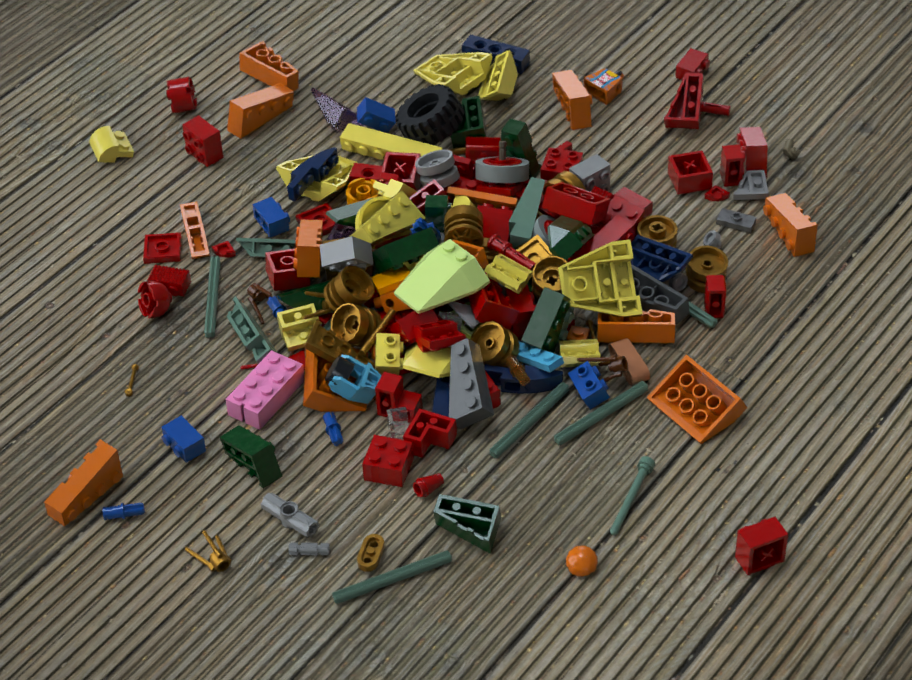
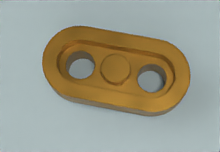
M370 534L364 538L357 556V564L360 570L370 572L378 567L385 548L382 536Z

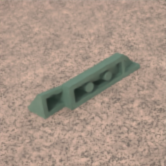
M531 177L509 220L510 243L514 249L531 239L545 184L544 179Z
M236 238V241L242 245L251 257H265V252L296 248V240Z
M235 296L233 298L235 303L233 311L228 312L227 318L244 346L249 351H253L256 362L260 363L271 350L276 353L278 352L247 307Z

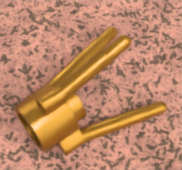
M304 292L305 295L325 298L323 293ZM324 300L322 301V310L305 315L303 319L334 313V311Z
M205 530L202 533L213 549V552L210 554V562L188 547L184 548L186 552L208 566L212 572L215 569L217 572H223L231 564V559L227 555L219 536L216 535L215 539L220 550H218Z

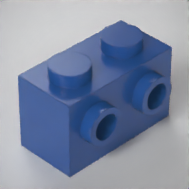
M365 97L357 107V121L377 131L388 133L396 124L395 109Z
M272 197L252 204L254 218L270 238L290 230V217L288 213L284 212L280 203L276 202Z
M586 361L568 373L581 398L590 410L610 398L606 391L609 387L604 379H599L601 373L596 365L592 367Z
M182 415L161 427L163 432L161 437L164 444L170 446L178 458L181 457L186 463L206 451L204 437Z

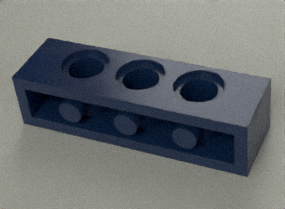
M472 34L462 44V53L483 52L492 54L490 66L495 62L494 59L497 55L508 50L512 52L518 74H522L530 64V50Z

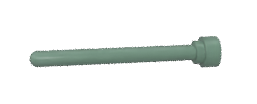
M647 456L640 458L637 465L639 472L610 529L611 535L615 536L618 534L645 476L653 471L656 463L652 458Z

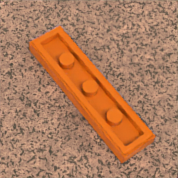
M448 187L447 190L450 200H454L455 196H467L473 204L483 205V203H487L500 209L501 206L511 207L512 211H514L519 202L517 198L462 188Z

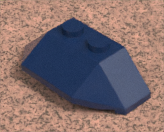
M638 234L631 242L633 252L631 264L661 282L676 277L693 258V255Z

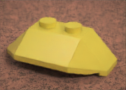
M510 50L497 55L494 59L495 62L489 67L486 79L482 81L478 94L481 100L499 101L504 98L507 99L513 94L518 73Z

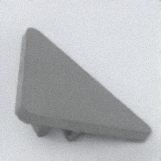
M454 301L449 303L451 308L459 315V320L465 321L464 326L475 328L480 323V321L475 319L471 306Z

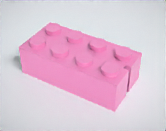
M271 350L225 399L228 416L241 422L245 420L246 424L260 430L304 382L303 364Z

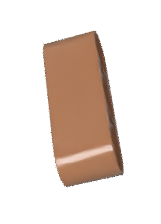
M628 338L608 345L611 357H626L628 370L622 372L630 386L636 385L641 381L650 380V372L647 365Z

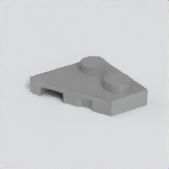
M765 170L746 171L744 179L739 183V188L734 192L733 199H766L769 193Z

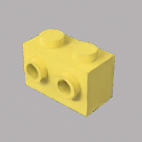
M376 333L375 370L381 375L383 372L399 375V370H403L404 361L403 358H400V353H403V342L400 341V334Z

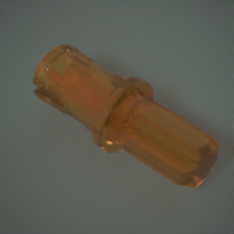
M509 355L505 359V364L510 369L511 375L517 378L522 386H526L527 383H530V378L525 372V366L519 363L515 355L513 357Z

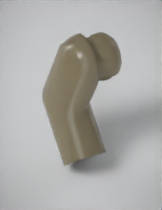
M787 139L783 153L790 159H796L800 151L799 149L795 150L796 147H793L794 141L792 139Z

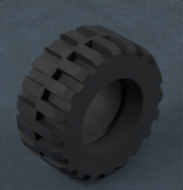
M439 84L431 85L425 89H420L419 92L412 94L409 99L407 98L404 101V104L397 111L396 124L405 138L436 145V143L443 142L445 138L453 135L452 133L459 128L464 118V108L451 88Z

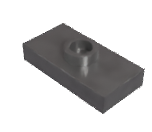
M722 208L716 219V224L751 233L757 217Z

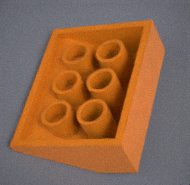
M353 348L356 353H359V349ZM306 349L303 406L320 412L365 411L367 404L349 401L331 390L329 383L325 381V377L332 363ZM350 375L348 381L355 384L356 378Z
M687 354L647 396L651 403L700 444L733 424L748 408L740 397Z

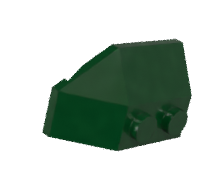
M562 215L547 227L550 242L549 251L554 256L561 257L566 261L594 236L588 225Z
M331 280L278 294L277 297L293 308L314 303L317 311L322 309V301L325 298L305 295L304 292L324 294V288Z

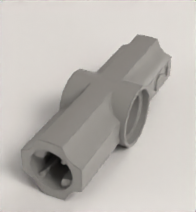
M267 493L261 502V508L281 520L285 528H293L305 537H312L319 527L318 521L300 511L295 502H286L274 493Z

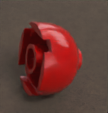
M144 281L139 285L138 293H141V299H138V305L144 317L148 315V318H156L168 311L172 302V295L163 283Z

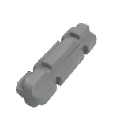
M289 543L288 550L290 555H298V553H301V555H318V553L329 555L330 544L301 543V545H298V543Z

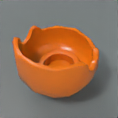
M581 545L575 546L568 552L566 566L571 574L583 577L596 571L598 558L592 548Z

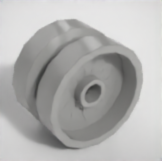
M445 149L436 150L421 156L415 162L417 172L421 175L420 181L423 188L432 182L433 179L442 188L458 180L459 171L457 166L454 165L455 159L452 151Z

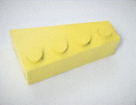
M400 191L351 236L369 242L373 246L413 228L412 224L416 222L415 220L420 217L425 219V216L406 194Z

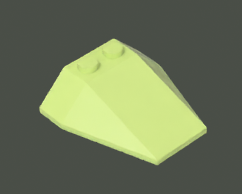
M449 239L422 257L394 291V295L420 314L472 295L490 284V280L477 259Z

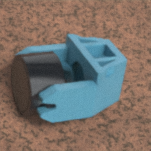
M339 355L329 368L325 381L329 383V387L333 392L345 399L368 404L376 395L375 387L382 375L369 362L365 365L350 355ZM350 375L356 378L355 384L348 381Z

